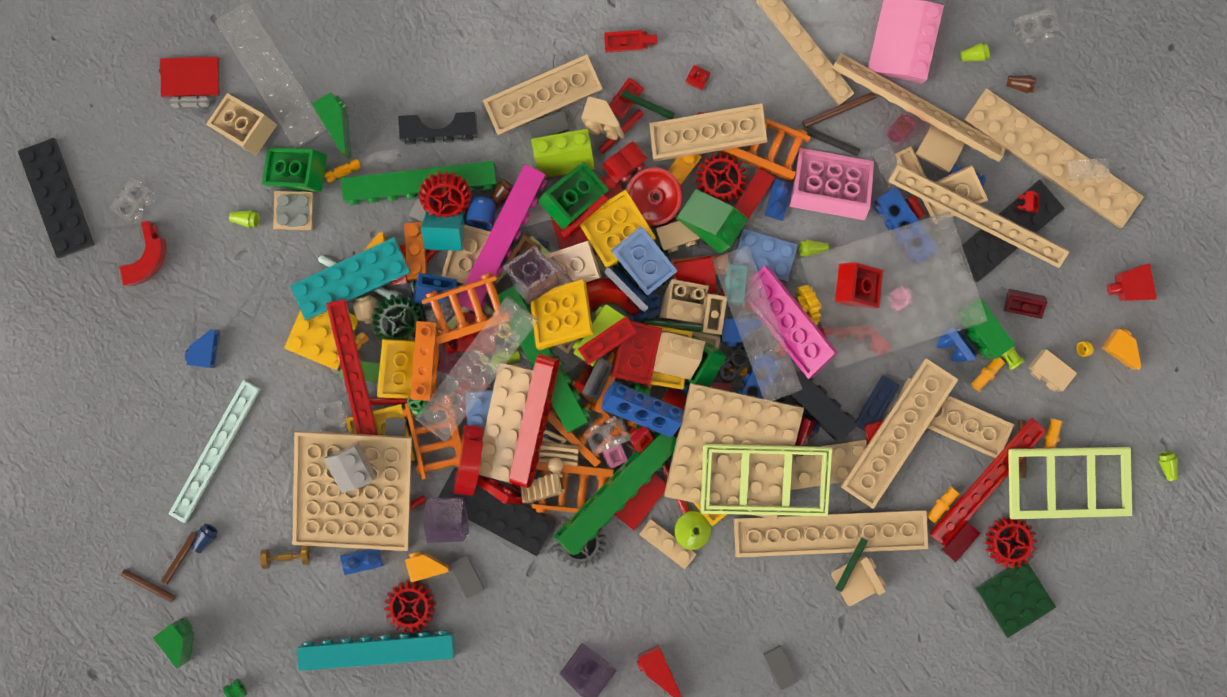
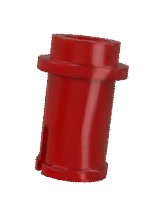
M912 195L905 199L916 218L919 219L926 214L917 200L919 198Z

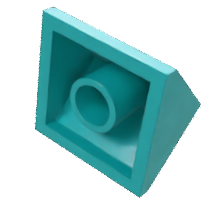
M426 211L421 225L424 249L463 251L465 213L460 212L458 216H439L437 218L435 214L429 216L428 211Z

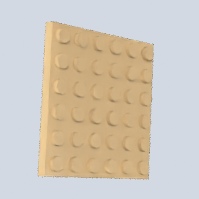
M690 383L664 496L701 504L704 444L795 446L804 408ZM712 452L709 504L739 505L742 453ZM750 453L747 505L780 506L785 454ZM756 515V516H761V517H765V518H770V519H775V520H777V516H778V515Z
M295 431L292 545L408 551L412 437ZM359 441L376 473V477L372 482L356 490L341 493L324 458Z

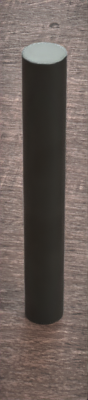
M809 127L806 129L807 135L855 156H858L860 152L859 148Z

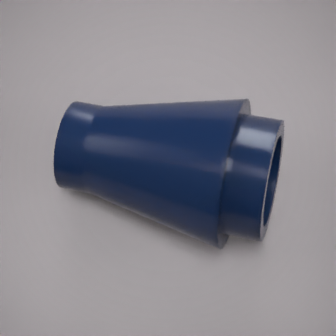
M210 524L201 526L191 548L195 552L201 553L217 538V529Z

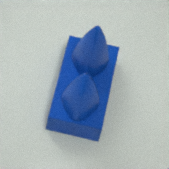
M774 179L764 216L783 221L793 183Z
M653 291L648 297L656 306L647 312H643L640 309L636 316L630 314L628 319L643 324L645 318L653 319L661 311L662 298Z
M955 323L949 326L939 338L937 348H949L957 345L952 353L951 361L964 362L968 360L970 362L976 358L977 352Z
M368 549L340 556L344 575L383 566L380 550Z

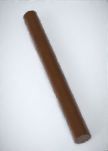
M870 92L803 121V125L805 128L876 99L875 94Z

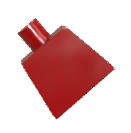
M1150 263L1116 274V283L1107 284L1108 294H1118L1120 301H1150L1157 299Z

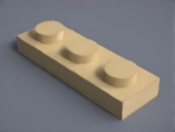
M652 519L648 521L639 533L640 536L684 569L687 568L696 556L694 551L682 547L673 535Z

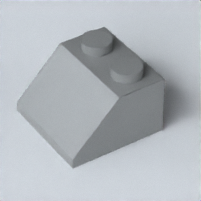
M359 441L324 458L341 493L356 490L372 482L376 477V473Z

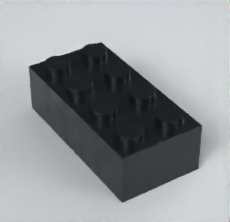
M796 371L794 376L790 377L781 386V389L800 407H803L804 411L816 420L831 438L841 442L857 426L854 423L856 419L849 412H843L840 409V403L834 398L829 399L826 396L828 392L820 384L815 385L812 382L814 378L808 379L802 371Z

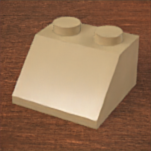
M661 333L653 371L690 380L701 362L705 341L672 333Z

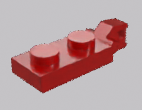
M642 30L604 33L605 53L643 51L648 49L649 45H657L658 43L657 35H647V31Z

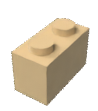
M680 221L656 228V234L663 252L667 251L668 254L678 251V247L683 245L686 248L697 244L696 241L700 239Z
M707 294L702 332L699 333L715 336L722 335L727 302L726 296Z
M1047 349L1041 350L1028 366V369L1032 371L1030 374L1038 380H1044L1047 383L1046 386L1053 392L1064 391L1077 374Z

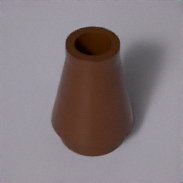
M1009 75L1006 87H1011L1026 94L1028 92L1033 93L1036 78L1032 77V75Z
M502 179L501 182L498 181L490 197L495 202L496 208L508 198L513 188L505 179Z

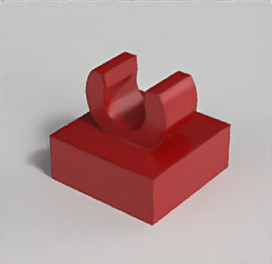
M693 65L685 83L702 91L711 73Z
M1026 191V195L1018 196L1019 199H1025V204L1018 206V209L1030 213H1039V193Z
M644 426L639 430L633 427L628 432L632 436L630 438L632 445L639 453H642L654 440L649 430Z

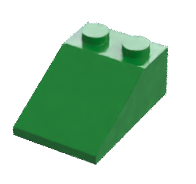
M330 92L311 105L341 153L350 159L352 155L348 114L345 111L348 108L339 95L335 96Z
M268 148L262 185L305 192H322L327 155L314 149Z
M583 161L546 191L537 202L563 230L597 199L607 193L609 189Z
M697 189L693 191L676 217L678 221L720 254L732 246L748 220L735 207Z

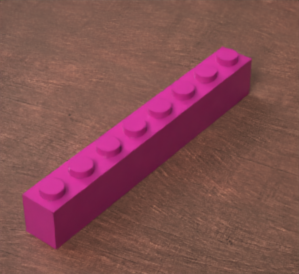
M524 164L465 284L479 280L481 275L492 272V275L498 273V276H501L504 270L502 265L505 259L508 260L513 252L511 247L514 242H518L522 234L520 229L522 225L527 224L531 216L528 213L531 207L535 208L539 200L537 195L540 190H544L548 182L545 180L546 174ZM485 284L474 287L482 311L487 304L485 299L488 295V290ZM467 290L460 292L458 296L460 305L475 312Z

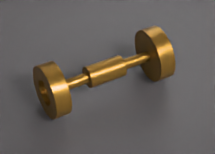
M301 546V554L284 553L270 557L268 549L261 550L260 553L262 569H269L272 560L282 562L292 561L293 558H301L303 565H310L311 561L309 546Z

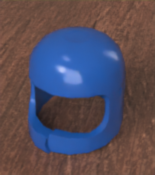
M485 196L472 198L467 211L466 223L469 226L482 230H492L496 213L495 202ZM472 220L483 221L489 223V225H484L483 223L474 222Z

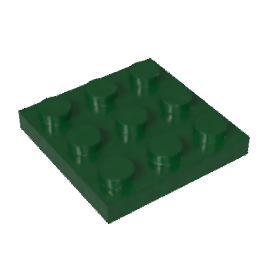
M1021 560V567H1018L1015 563L1014 568L1007 567L975 588L1007 638L1056 608L1029 563L1026 564L1023 560Z

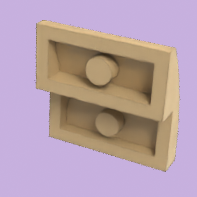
M931 124L915 154L949 173L965 143Z

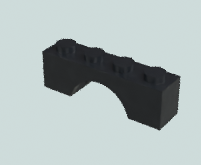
M475 112L456 113L452 122L441 129H432L425 126L418 115L398 116L399 139L407 145L416 144V141H424V143L430 144L435 143V140H443V142L449 143L454 142V139H462V141L468 142L473 141V138H478L477 115Z

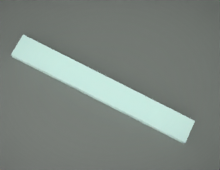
M246 380L242 381L168 513L169 515L183 523H187L261 388Z

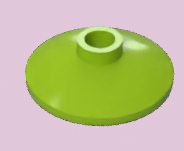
M689 511L681 515L677 520L675 537L682 547L696 550L703 547L710 538L711 526L702 513ZM694 528L698 529L697 534L693 533Z

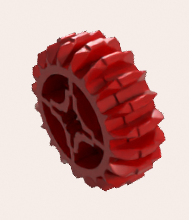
M718 153V159H716L714 154L710 156L711 162L705 158L704 163L706 166L704 164L699 165V168L703 171H696V175L701 176V178H696L695 182L702 183L697 186V189L704 188L703 193H707L716 199H721L724 203L725 198H727V201L732 203L731 196L738 199L739 196L736 192L742 194L744 190L740 186L746 187L747 185L746 182L741 181L747 179V175H741L746 169L738 168L742 162L739 161L735 164V156L729 160L728 153H726L725 158H722V154ZM716 164L726 165L721 171L710 168ZM731 168L737 177L736 184L728 176ZM726 171L724 178L726 179V182L722 181L721 183H719L718 186H716L718 183V178H716V176L720 177ZM706 173L714 180L712 189L706 183ZM722 186L733 189L724 194L716 193Z
M446 170L444 174H441L438 171L436 176L431 173L429 178H425L424 183L420 185V203L423 205L424 211L428 210L429 216L435 214L437 218L439 216H458L460 212L465 213L466 207L470 205L471 188L468 182L462 180L461 175L456 176L455 172L448 174Z
M1010 516L1007 517V521L1004 517H1000V523L995 520L993 523L996 527H988L992 531L991 534L985 533V536L990 538L984 541V544L990 545L985 549L986 552H992L989 557L991 559L996 558L995 563H1001L1002 567L1009 565L1010 568H1014L1015 563L1018 567H1021V560L1027 564L1028 559L1026 557L1033 558L1034 555L1030 552L1031 550H1037L1036 547L1032 546L1038 543L1036 539H1032V537L1036 536V532H1030L1033 527L1027 525L1026 520L1020 522V519L1013 520L1010 519ZM1011 527V530H1008L1006 535H999L1002 530ZM1018 528L1024 535L1025 543L1019 540ZM1003 539H1005V540L1011 539V540H1013L1014 542L1018 543V545H1017V544L1011 545V544H1009L1008 542L1003 541ZM997 541L1003 544V555L998 550ZM1022 548L1018 555L1010 557L1016 549Z
M407 580L405 583L406 587L400 582L398 583L399 589L393 586L392 591L394 593H387V596L391 599H385L384 603L390 606L385 607L384 611H390L386 618H393L390 625L396 622L398 624L396 626L397 630L403 626V632L405 633L409 627L410 632L414 633L415 626L418 631H421V624L427 627L429 624L426 620H433L430 614H435L436 610L431 607L436 606V602H430V600L435 596L434 594L427 595L431 590L430 588H427L425 591L422 590L425 586L424 583L417 587L418 581H414L411 586L410 580ZM411 591L419 595L415 598H409L403 592ZM397 597L402 604V610L398 614L395 608ZM422 599L425 603V613L423 616L418 608V604ZM417 601L412 608L413 611L410 609L403 612L408 606L407 602L410 604ZM405 615H411L414 618L416 617L418 620L406 621L402 619V617Z

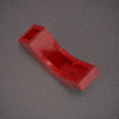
M151 221L141 222L145 240V250L142 257L132 264L119 267L123 286L130 287L148 281L159 271L164 262L166 240L157 238L159 236L158 227Z
M596 279L586 283L590 312L596 306L603 303L618 304L634 316L640 312L639 307L611 279Z
M464 425L461 454L454 484V493L472 496L474 494L481 463L484 427Z

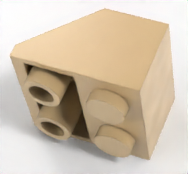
M588 96L581 117L588 132L594 135L605 134L606 137L613 140L618 138L624 139L622 129L607 101Z
M671 279L662 299L659 318L703 324L709 286Z

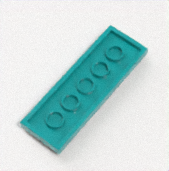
M393 237L290 285L305 321H308L327 312L326 303L346 299L349 302L411 272L396 238Z

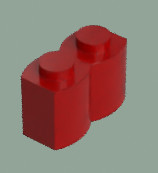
M632 141L607 159L602 167L616 184L620 181L624 183L632 176L630 173L633 171L639 172L646 166L645 161L648 158L637 144Z

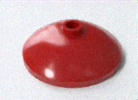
M661 168L641 170L633 176L626 189L647 224L651 226L669 222L676 216L682 204V189L678 180L673 174ZM656 193L660 195L659 200L654 198Z

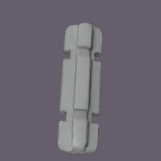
M207 96L171 97V106L174 108H180L181 106H209V97Z

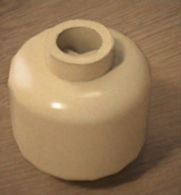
M371 294L362 295L356 298V301L353 303L357 320L364 321L365 324L374 321L370 318V315L375 314L373 308H379L377 299L372 297Z

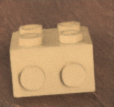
M865 555L860 556L843 591L840 592L848 606H852L874 593L881 595L886 592L883 588L886 585L881 575L877 576L874 571L876 569L875 563L872 558L868 559ZM847 564L832 571L831 576L836 586Z

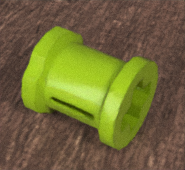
M1015 346L1000 356L1004 357L1009 364L1010 370L1025 361L1015 351Z

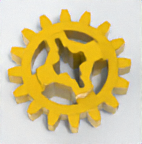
M809 285L797 287V290H795L797 296H794L795 300L815 325H818V322H820L819 316H821L819 312L821 303L816 297V292H813V288L809 287Z

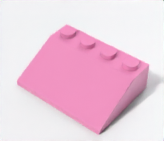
M883 0L868 68L880 75L923 84L928 77L944 5L921 0Z
M799 148L790 207L865 220L871 204L874 161Z

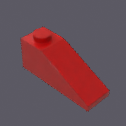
M659 645L638 654L639 660L636 663L641 672L644 671L647 677L672 697H682Z

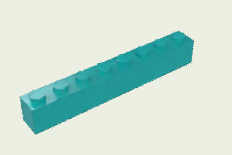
M439 630L437 634H429V631H423L413 636H410V633L398 634L399 637H391V634L380 635L376 639H372V636L360 637V640H353L352 637L342 638L339 642H333V639L322 640V643L315 644L314 641H304L302 645L297 647L299 671L453 659L455 657L454 632L449 633V630Z

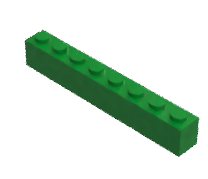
M494 161L341 178L343 201L349 203V206L360 205V202L368 201V204L379 203L380 199H387L388 202L398 201V197L416 199L417 195H419L420 185L424 183L425 178H429L431 173L436 176L438 171L444 174L446 170L448 174L455 172L456 176L461 175L462 180L468 182L471 192H474V189L482 188V191L493 190V187L497 185Z
M513 286L500 293L498 298L502 309H505V312L511 310L513 318L508 323L532 368L534 369L535 361L539 354L560 360L551 403L567 433H571L590 423L589 417L591 415L588 409L580 404L579 401L582 400L577 390L573 391L570 385L572 380L567 372L564 374L561 368L563 366L561 359L558 355L555 357L552 352L554 346L542 350L536 348L531 305H527L525 301L527 296L523 289Z
M655 431L651 435L654 440L642 453L636 451L563 525L553 538L569 554L573 556L579 554L584 549V544L588 540L594 539L598 534V530L612 520L611 517L615 512L621 511L625 507L624 503L629 498L631 499L639 492L638 489L652 479L651 475L655 471L662 469L669 457H673L677 441L674 436L668 437Z

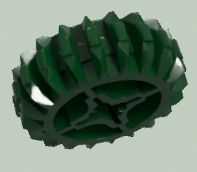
M391 294L389 300L383 297L384 303L377 302L379 308H373L375 314L370 315V318L374 321L370 324L374 328V334H378L379 340H410V336L415 337L416 322L422 321L419 318L423 317L421 312H418L420 307L415 305L416 303L413 299L410 300L409 296L403 298L401 294H398L395 298ZM406 309L410 311V321H407L405 318ZM398 317L401 319V320H398V321H396V322H394V321L392 320V319H395V318L398 319ZM383 318L389 321L387 331L383 329Z

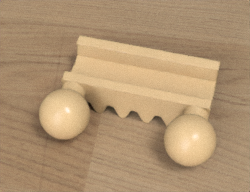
M554 457L549 460L548 469L553 472L550 476L534 479L530 488L520 486L523 503H532L565 493V489H561L560 478H563L560 472L563 468L561 459Z

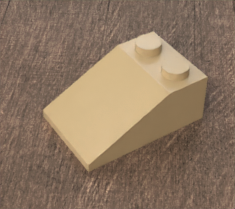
M228 93L206 123L207 126L257 156L277 126L266 115Z

